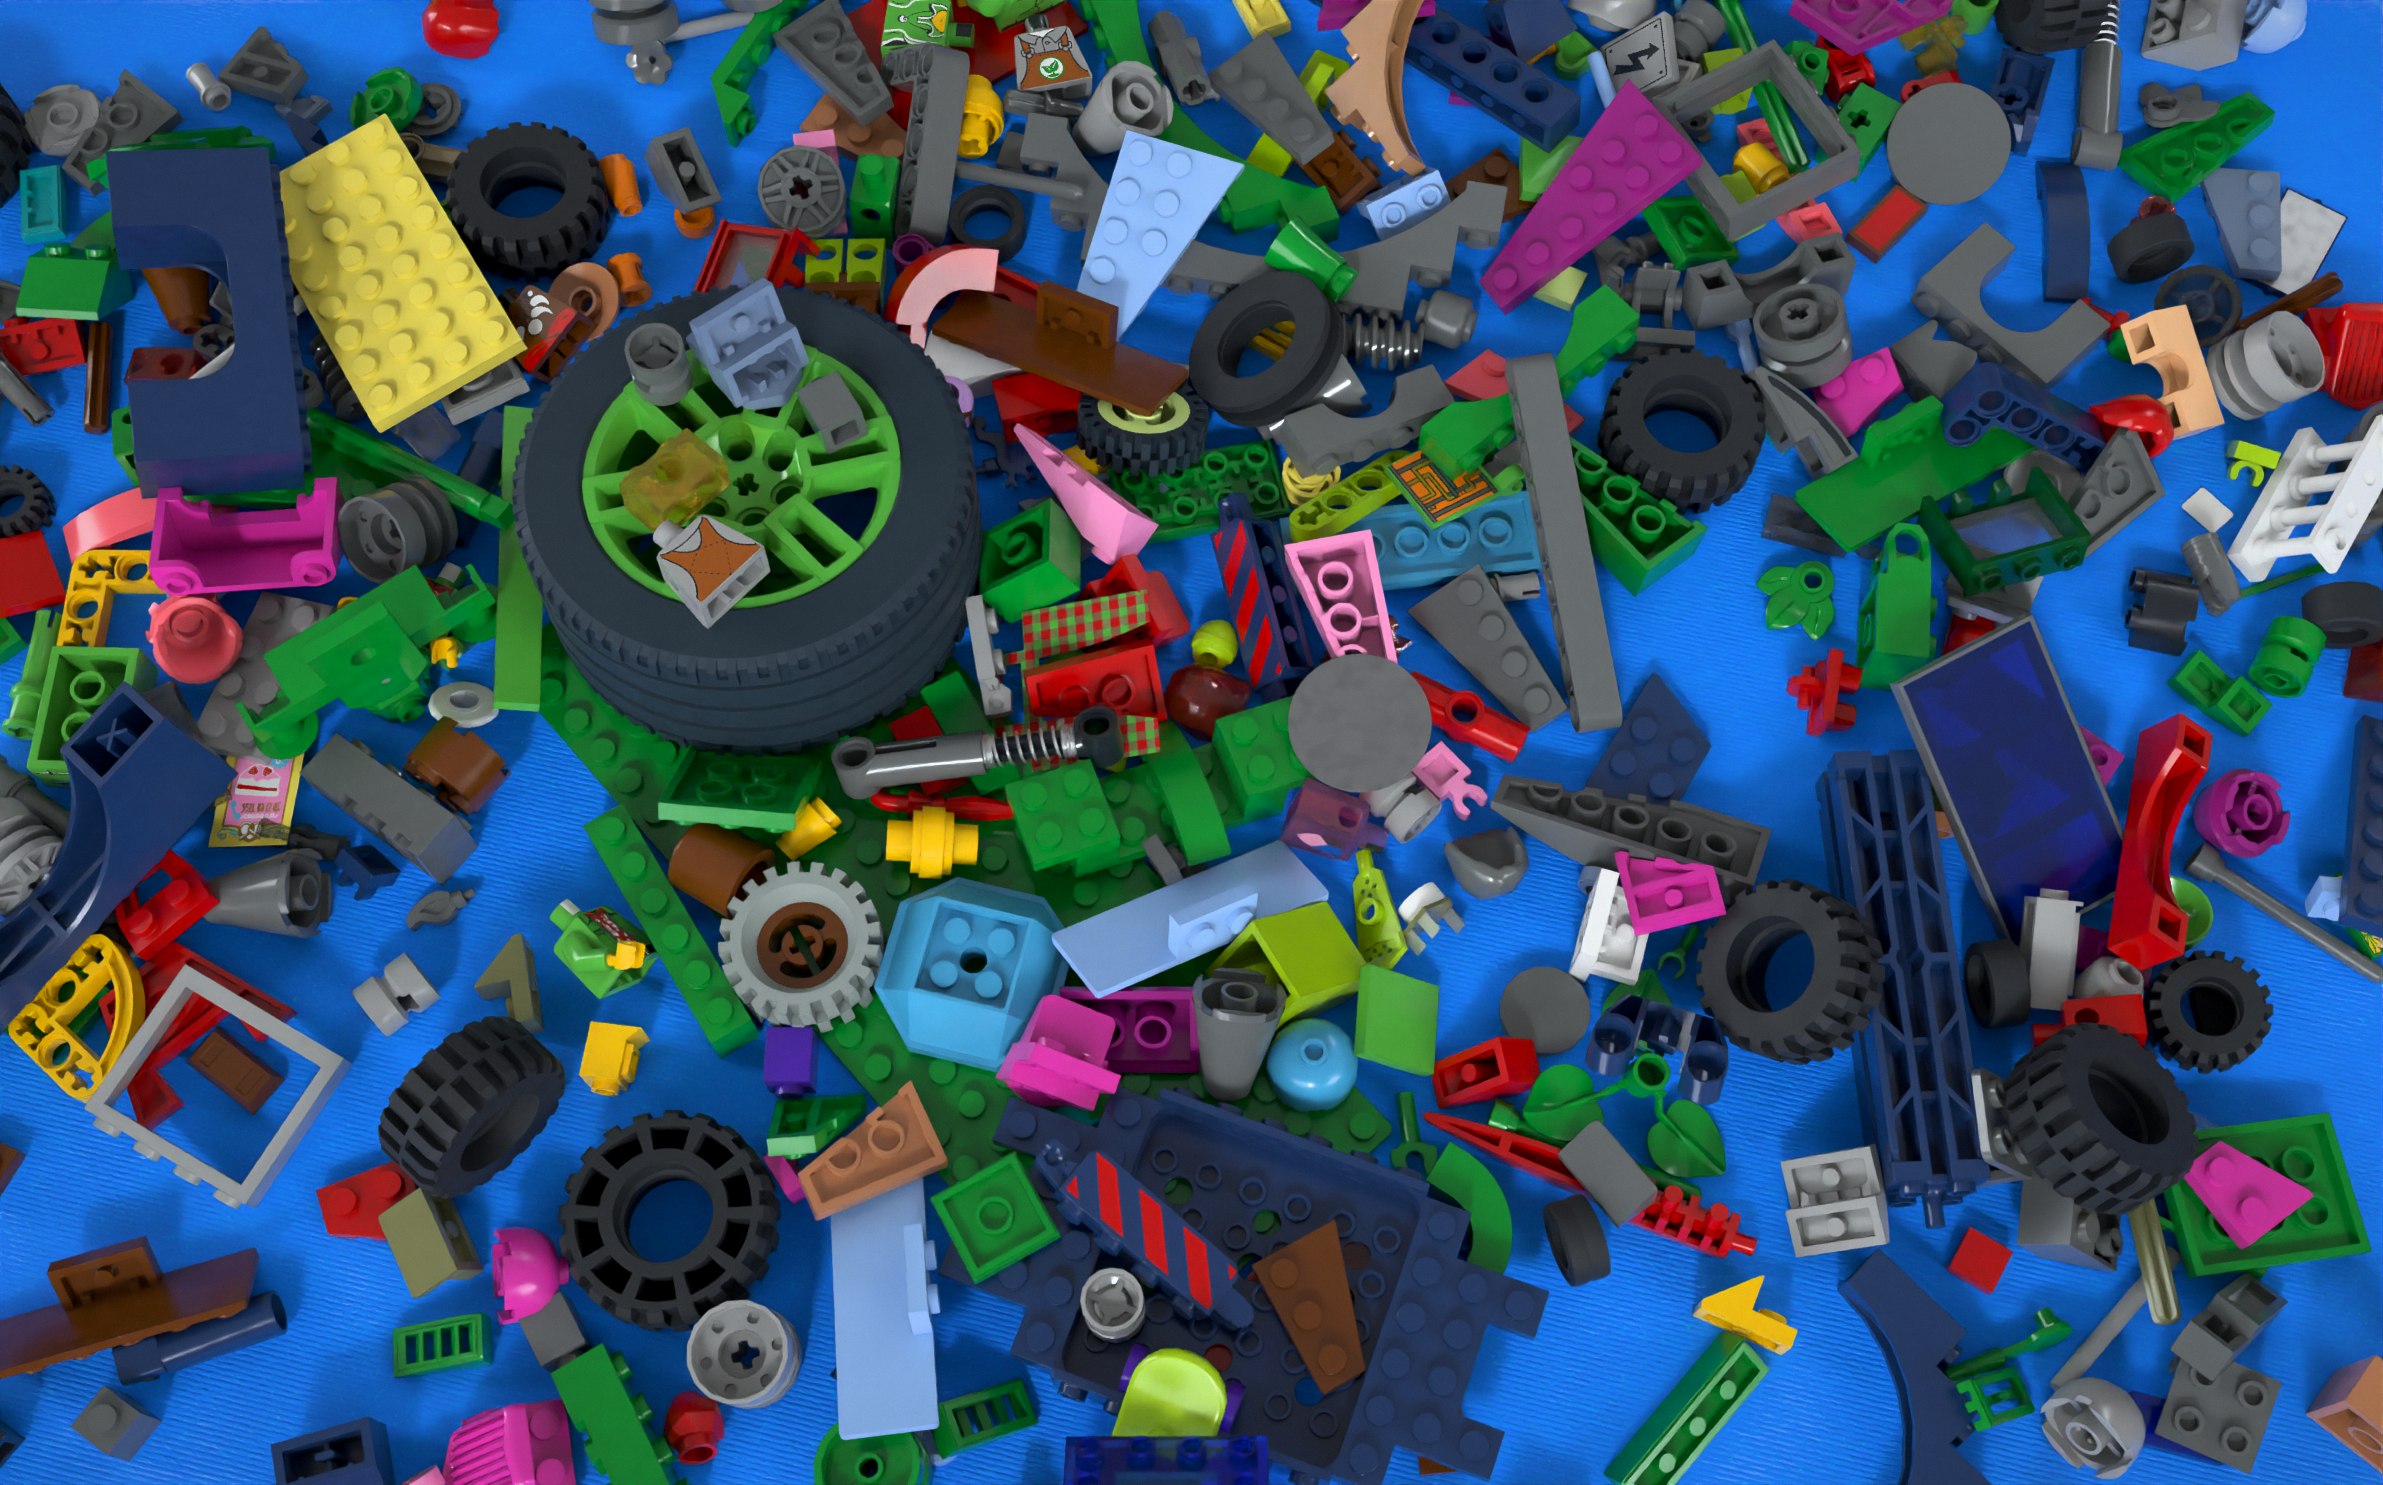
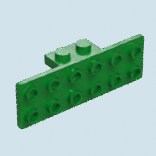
M1931 395L1918 403L1911 402L1907 404L1899 413L1886 420L1880 419L1874 422L1864 434L1865 440L1858 458L1797 490L1794 500L1846 552L1850 553L1892 530L1898 522L1905 523L1917 516L1922 497L1931 495L1934 501L1939 504L1953 496L1958 490L1968 488L2038 449V447L1996 425H1993L1972 445L1966 447L1951 446L1944 438L1939 420L1944 405L1934 395Z

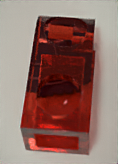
M136 348L133 350L124 383L127 385V382L189 379L206 366L208 362L196 349Z

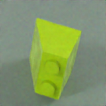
M1327 901L1251 921L1205 972L1209 978H1212L1213 970L1242 968L1266 975L1265 984L1275 989L1278 982L1283 987L1287 997L1285 1009L1273 1035L1274 1037L1291 1022L1307 1017L1313 1018L1349 1000L1359 990L1360 967L1367 965Z

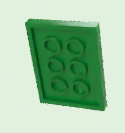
M2330 1113L2195 1130L2193 1133L2198 1136V1147L2195 1157L2210 1145L2222 1141L2305 1187L2314 1195L2248 1247L2239 1249L2185 1179L2163 1192L2188 1279L2363 1255L2372 1251Z

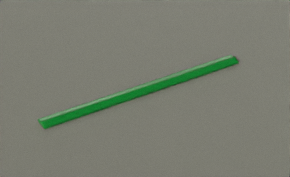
M2319 563L2242 589L2241 599L2326 570Z

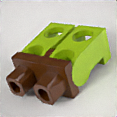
M885 238L848 239L847 264L845 261L843 239H810L820 248V252L831 251L836 255L829 260H818L813 255H806L804 288L813 289L814 294L821 295L823 292L831 294L832 298L836 300L840 298L847 299L850 305L855 307L859 304L866 308L867 313L872 314L875 312L883 317L884 286L888 273ZM865 250L873 251L877 254L875 257L867 260L856 258L858 252Z

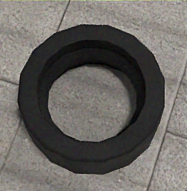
M994 185L975 186L962 192L953 202L949 212L953 244L981 245L999 250L997 264L1013 258L1023 247L1027 236L1024 208L1017 196L1006 188ZM996 211L1008 216L1011 219L1012 226L1004 235L998 238L981 240L968 235L964 230V224L971 216L979 212Z
M2164 213L2146 217L2123 228L2111 239L2107 246V251L2117 278L2124 283L2139 284L2164 277L2180 268L2192 256L2194 243L2184 219L2177 214Z
M2007 939L1972 943L1967 949L1964 959V980L1969 1005L1975 1019L1982 1028L1986 1029L2021 1026L2027 1021L2031 1009V989L2026 963L2020 949L2012 940Z

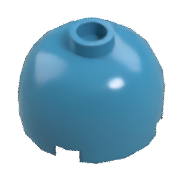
M1307 1017L1291 1022L1275 1036L1267 1053L1266 1072L1268 1082L1273 1093L1283 1104L1299 1112L1309 1113V1110H1330L1345 1100L1352 1090L1357 1078L1358 1058L1354 1056L1352 1040L1340 1026L1326 1019Z

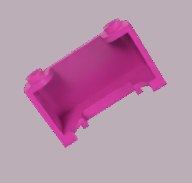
M337 477L315 478L314 492L311 496L307 497V494H297V509L214 514L209 500H201L199 506L186 501L183 498L181 487L159 488L148 567L155 584L170 595L182 596L185 594L320 586L332 581L336 576L344 554L339 543L337 522L339 511L344 506L345 501Z

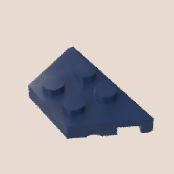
M1652 673L1584 788L1603 789V796L1627 800L1629 793L1646 796V803L1669 806L1670 800L1680 801L1707 756L1711 744L1659 675Z

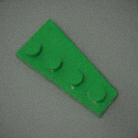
M2247 91L2221 103L2218 113L2209 119L2199 122H2181L2121 150L2117 166L2164 206L2169 208L2273 124L2275 111L2251 92Z

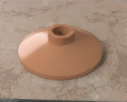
M582 262L566 268L557 276L548 292L549 295L571 306L598 324L586 342L602 336L603 332L612 326L619 312L621 294L617 280L610 271L595 263ZM593 302L591 308L587 311L588 305Z

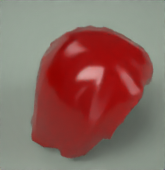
M431 0L422 14V28L426 43L432 50L448 57L477 59L489 54V47L499 33L497 23L499 13L493 4L494 1Z
M2145 393L2125 395L2098 405L2089 406V414L2099 420L2106 443L2109 442L2118 427L2127 428L2131 432L2137 431L2150 459L2159 456L2172 443L2174 429L2166 406L2161 401Z

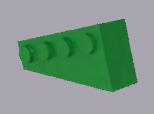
M1570 437L1592 554L1636 597L1696 552L1708 527L1696 519L1693 523L1676 513L1678 507L1664 498L1658 501L1639 488L1641 485L1639 481L1628 474L1626 477L1617 474L1607 467V460Z
M601 1343L550 1373L573 1425L580 1433L586 1431L589 1439L584 1441V1449L591 1464L601 1476L608 1475L611 1482L606 1485H692L687 1477L679 1480L671 1464L678 1460L677 1455L665 1435L657 1437L649 1421L655 1418L656 1415L643 1392L635 1395L628 1381V1378L632 1377L634 1372L621 1350L614 1353L612 1349Z

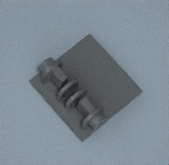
M2175 1355L2168 1368V1373L2174 1375L2154 1434L2250 1474L2282 1382L2236 1362H2233L2214 1381H2210L2182 1358Z

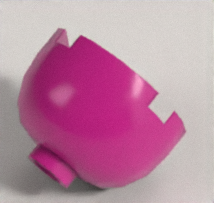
M526 1227L494 1230V1236L502 1243L493 1244L494 1298L504 1296V1310H497V1317L500 1325L519 1323L518 1319L539 1312L552 1299L553 1295L558 1293L559 1285L568 1284V1260L564 1256L557 1255L553 1241L544 1232Z

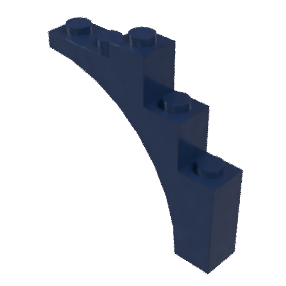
M1877 1249L1866 1258L1837 1291L1865 1323L1884 1356L1896 1389L1903 1427L1902 1469L1898 1485H1991L1950 1445L1952 1443L1957 1448L1973 1433L1976 1428L1971 1420L1978 1411L1968 1413L1965 1403L1972 1400L1965 1393L1960 1394L1957 1386L1936 1367L1938 1365L1944 1370L1960 1355L1963 1349L1957 1343L1967 1331L1880 1249Z

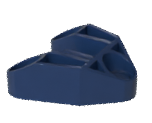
M1627 993L1607 1008L1595 1024L1585 1057V1063L1593 1071L1607 1076L1623 1075L1627 1071L1630 1060L1633 1061L1639 1040L1647 1042V1048L1655 1050V1054L1664 1057V1053L1673 1055L1675 1050L1684 1053L1679 1071L1681 1076L1678 1083V1091L1682 1096L1700 1104H1713L1720 1099L1729 1061L1728 1045L1719 1020Z

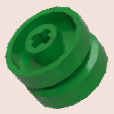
M837 1422L820 1441L813 1463L815 1485H932L934 1478L929 1451L923 1440L913 1431L843 1440L840 1437L839 1422ZM878 1463L877 1473L873 1477L868 1478L869 1470H877Z

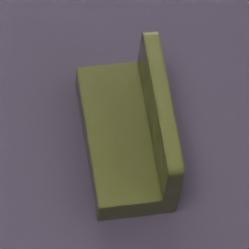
M419 1187L379 1215V1223L413 1298L424 1297L447 1280H470L484 1271V1267L452 1198L433 1197L426 1194Z

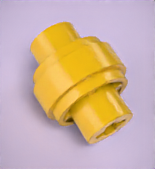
M968 75L958 155L967 159H976L984 156L988 151V146L992 145L1001 136L1004 129L1005 110L1003 109V103L993 91L991 82L980 75Z
M923 806L922 810H913L912 821L888 820L886 860L910 862V873H918V878L941 879L942 875H951L952 864L976 865L978 825L954 824V812H946L945 807Z

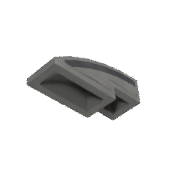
M1761 366L1745 376L1744 382L1746 384L1753 383L1760 394L1757 402H1761L1764 405L1766 431L1778 452L1781 454L1794 447L1813 481L1858 457L1840 429L1803 392Z
M2245 1272L2218 1292L2207 1308L2189 1321L2170 1350L2210 1381H2214L2261 1335L2285 1308L2288 1301L2256 1277Z

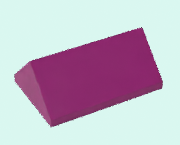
M1060 987V997L1114 1019L1116 1024L1115 1031L1104 1059L1109 1062L1108 1071L1113 1073H1199V1046L1192 1001L1193 987H1125L1102 998H1096L1088 987Z

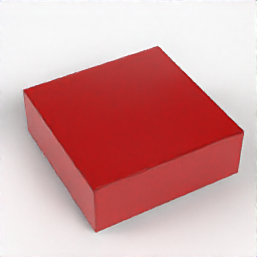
M1969 1227L1964 1232L1945 1270L1989 1295L1996 1287L2013 1251Z

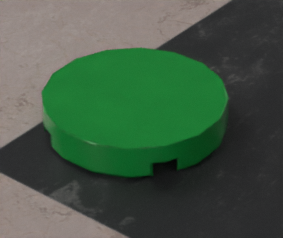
M394 67L383 69L372 75L365 82L369 87L364 90L363 94L358 91L353 97L349 113L350 122L354 128L358 129L386 113L397 132L400 133L412 122L420 109L423 93L422 85L411 73L406 72L402 68Z

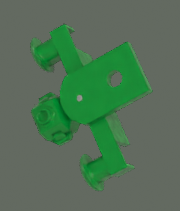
M470 563L465 567L470 573V578L474 584L460 589L453 597L450 596L447 590L436 596L415 564L264 654V659L282 687L280 691L275 693L279 700L267 705L259 715L252 708L249 709L242 701L235 704L248 728L253 733V739L257 748L264 755L278 760L292 759L303 754L312 746L318 734L319 720L315 711L338 697L349 709L366 708L370 714L393 724L398 721L409 723L418 719L424 713L425 709L423 706L429 703L432 695V680L429 669L433 665L429 655L424 649L420 648L449 630L457 638L470 643H480L493 639L496 631L497 586L484 583L481 576Z

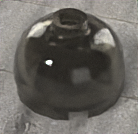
M2209 265L2190 266L2184 270L2180 269L2172 273L2161 284L2154 300V310L2186 304L2200 348H2208L2223 338L2228 337L2236 329L2243 314V296L2237 282L2225 271Z

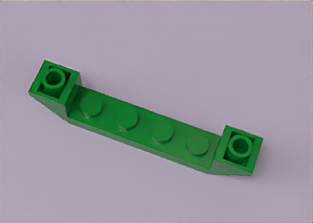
M784 0L766 11L757 12L711 75V82L730 146L737 148L743 138L749 136L755 128L757 116L751 95L745 92L750 84L751 77L759 66H763L767 62L771 49L776 44L772 35L790 24L798 11L803 10L807 6L809 0Z

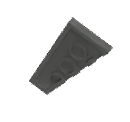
M839 0L823 1L772 35L776 46L862 128L894 107L887 87L876 67L869 59L861 40L858 39Z
M1480 564L1475 565L1407 610L1522 724L1530 727L1531 732H1537L1571 710Z

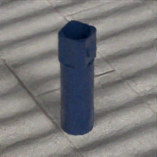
M492 410L485 412L479 426L475 430L471 446L456 476L494 493L501 478L503 414ZM452 507L458 528L455 548L465 549L480 520Z
M270 1290L250 1297L248 1307L231 1317L212 1318L195 1323L179 1332L167 1331L146 1337L134 1345L112 1347V1354L120 1382L123 1386H129L139 1382L156 1381L160 1379L159 1376L162 1374L174 1373L283 1335L288 1329L287 1316L279 1295L276 1291Z

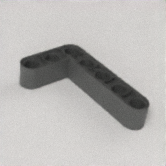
M931 42L889 51L882 61L880 76L885 86L912 93L894 223L895 236L898 239L905 234H917L938 248L943 243L947 231L970 60L966 52Z

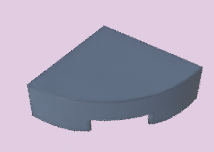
M310 95L311 98L291 100L288 105L277 103L273 106L277 115L285 121V115L291 111L314 125H317L333 110L327 99L317 95Z

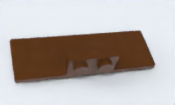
M1045 280L1037 289L1036 311L986 292L972 289L932 325V335L948 340L952 344L961 345L986 357L995 358L1018 367L1025 372L1034 373L1055 381L1059 385L1068 386L1091 395L1098 400L1107 401L1128 409L1132 413L1141 414L1146 417L1152 416L1188 376V369L1116 342L1118 306Z
M146 1236L51 1262L47 1275L61 1303L0 1320V1379L21 1373H37L52 1364L70 1359L82 1360L101 1350L118 1345H134L146 1337L167 1331L179 1332L195 1323L212 1318L231 1317L246 1309L249 1305L259 1254L256 1248H251L163 1274Z

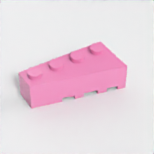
M1371 529L1284 545L1287 567L1331 659L1350 654H1369L1386 658L1398 664Z

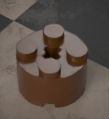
M442 716L406 756L407 763L402 769L417 783L423 785L427 782L436 789L438 793L435 795V798L450 812L454 811L456 813L459 810L466 816L477 814L512 772L508 769H502L506 764L505 761L480 737L470 730L466 734H459L453 730L458 722L447 716Z

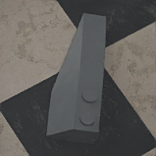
M1503 775L1490 806L1491 809L1531 836L1585 866H1597L1619 873L1614 855L1615 852L1619 851L1629 852L1630 858L1655 862L1656 857L1675 860L1679 864L1697 863L1713 866L1724 905L1727 903L1731 906L1736 903L1734 898L1736 894L1746 888L1753 890L1772 830L1687 802L1670 800L1669 806L1646 803V796L1630 793L1627 800L1603 796V789L1585 787L1584 790L1577 792L1565 791L1561 783L1511 775Z

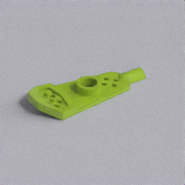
M1364 849L1355 854L1359 874L1353 881L1358 951L1367 965L1373 964L1392 970L1408 947L1383 870L1374 868L1371 851ZM1373 904L1375 907V913L1373 917L1368 920L1367 913L1370 906Z

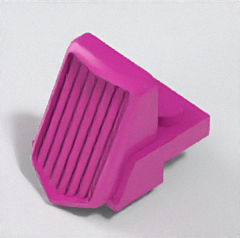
M1053 994L1045 995L1039 1001L1019 1043H1013L996 1075V1079L1004 1081L1022 1101L1035 1106H1069L1077 1110L1094 1111L1099 1094H1115L1121 1075L1108 1071L1109 1062L1104 1060L1115 1031V1021L1110 1016Z
M556 1399L530 1404H512L503 1408L486 1410L462 1420V1426L456 1429L450 1437L442 1470V1476L446 1485H576L567 1412L563 1400Z

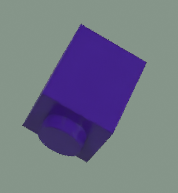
M767 1027L763 1082L769 1092L775 1093L777 1098L801 1099L803 1098V1093H816L819 1038L813 1027Z

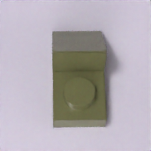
M522 933L511 936L478 979L474 990L484 1000L506 996L505 1004L508 1017L520 1022L531 1034L545 1031L533 948Z

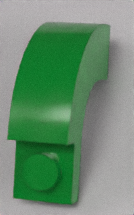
M1449 1142L1425 1182L1430 1184L1428 1195L1440 1202L1472 1213L1466 1230L1468 1237V1256L1466 1262L1503 1275L1510 1258L1513 1236L1510 1210L1506 1198L1495 1178L1482 1163L1462 1148Z

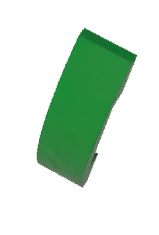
M1170 718L1168 722L1158 721L1161 752L1138 756L1142 764L1147 763L1173 821V834L1188 867L1231 855L1230 844L1217 805L1189 743Z

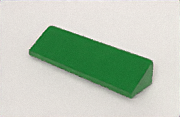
M1727 1331L1721 1332L1607 1467L1604 1475L1614 1485H1675L1770 1369L1743 1337Z

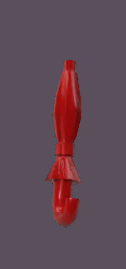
M894 786L882 787L878 793L870 797L872 804L881 810L907 813L908 819H913V810H922L923 806L945 807L946 812H954L955 818L969 821H992L1014 818L1008 802L981 796H962L949 799L934 797L933 799L913 789H910L909 795L884 793L885 789L894 788Z

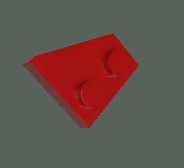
M392 1161L316 1190L327 1233L337 1238L357 1239L361 1237L370 1238L373 1241L388 1242L379 1223V1215L417 1190L419 1186Z

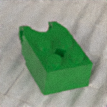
M1898 522L1888 533L1883 550L1871 565L1868 592L1858 608L1856 667L1862 669L1859 688L1892 691L1890 683L1921 668L1927 661H1932L1935 656L1936 636L1930 635V621L1933 622L1936 616L1937 596L1931 595L1930 543L1928 536L1920 525ZM1900 534L1912 535L1918 541V551L1913 555H1907L1905 551L1898 552L1896 550V536Z

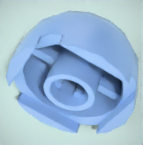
M2248 0L2239 48L2252 53H2273L2287 46L2291 41L2298 39L2306 27L2307 0Z

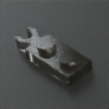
M1772 493L1761 538L1840 558L1845 557L1847 552L1793 498ZM1867 543L1854 550V552L1863 559L1873 560L1876 558L1880 547Z

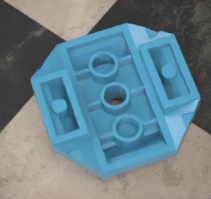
M956 877L900 902L874 989L909 1051L988 1071L999 1072L1013 1043H1019L1041 998L1050 994L1059 996L1060 987H1066L1071 966L1052 943V934L1064 929V926L1044 897ZM973 958H981L987 962L985 968L978 973H968L963 970V967L967 961Z

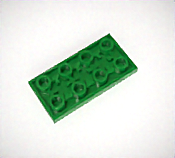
M1270 439L1205 450L1204 454L1200 455V460L1196 464L1190 462L1189 468L1183 471L1176 466L1175 473L1166 475L1162 468L1158 469V476L1148 477L1143 469H1140L1139 476H1132L1128 467H1124L1121 473L1112 471V467L1108 468L1111 489L1159 524L1145 545L1215 532L1220 528L1217 503L1233 492L1246 493L1256 519H1267L1274 522L1279 521V518L1290 517L1291 514ZM1159 483H1163L1169 488L1163 494L1159 491Z

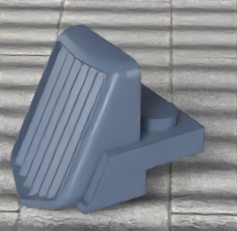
M765 278L759 279L689 322L692 333L686 337V341L691 352L708 369L713 382L736 408L742 406L748 410L781 407L788 403L803 376L802 367L810 362L795 325L786 320L774 286L770 281Z

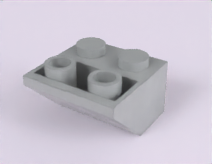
M2151 0L2141 55L2146 59L2196 71L2237 61L2248 0Z

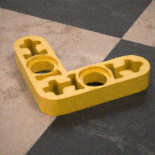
M89 550L80 554L75 559L71 569L57 646L81 647L82 641H84L88 647H105L115 593L166 594L165 591L158 588L155 584L149 568L146 574L139 580L132 581L127 579L129 570L136 564L143 563L149 567L151 550ZM97 565H100L105 571H96ZM96 571L93 578H90L88 572ZM89 601L98 602L97 611L91 617L78 618V610L84 603Z

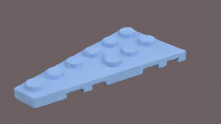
M1129 130L1126 131L1076 290L1119 307L1116 342H1121L1122 336L1135 318L1144 310L1147 301L1158 286L1162 285L1196 238L1199 229L1212 211H1215L1227 190L1235 180L1237 181L1245 169L1244 164Z

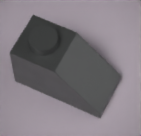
M689 127L651 139L644 158L660 192L677 209L686 215L721 203L722 198Z

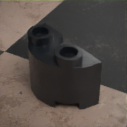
M2135 566L2133 568L2128 589L2134 592L2133 597L2137 598L2136 604H2130L2125 616L2124 628L2130 630L2128 646L2181 656L2187 646V642L2184 641L2188 620L2195 622L2199 603V585L2192 584L2194 577Z

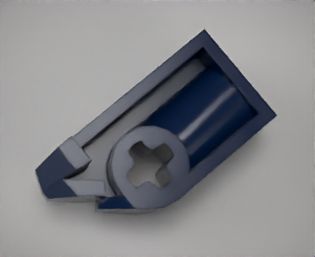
M2003 48L1989 96L1998 103L2007 118L2011 132L2010 151L2014 152L2013 154L2026 157L2039 119L2055 59Z

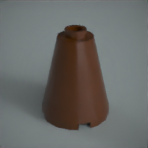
M190 267L141 269L171 329L179 331L182 335H195L197 331L211 323L212 306L209 301L213 295L212 274Z

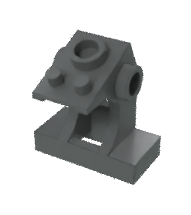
M1644 261L1642 267H1639L1632 276L1631 282H1624L1623 286L1626 290L1624 301L1639 315H1661L1660 328L1641 327L1639 320L1636 331L1638 337L1632 347L1623 354L1615 353L1608 361L1641 363L1643 356L1653 352H1658L1659 356H1663L1666 349L1680 348L1681 353H1689L1690 349H1694L1695 331L1675 330L1672 325L1673 311H1680L1683 294L1682 286H1677L1680 270H1673V263H1664L1662 267L1653 266V262Z

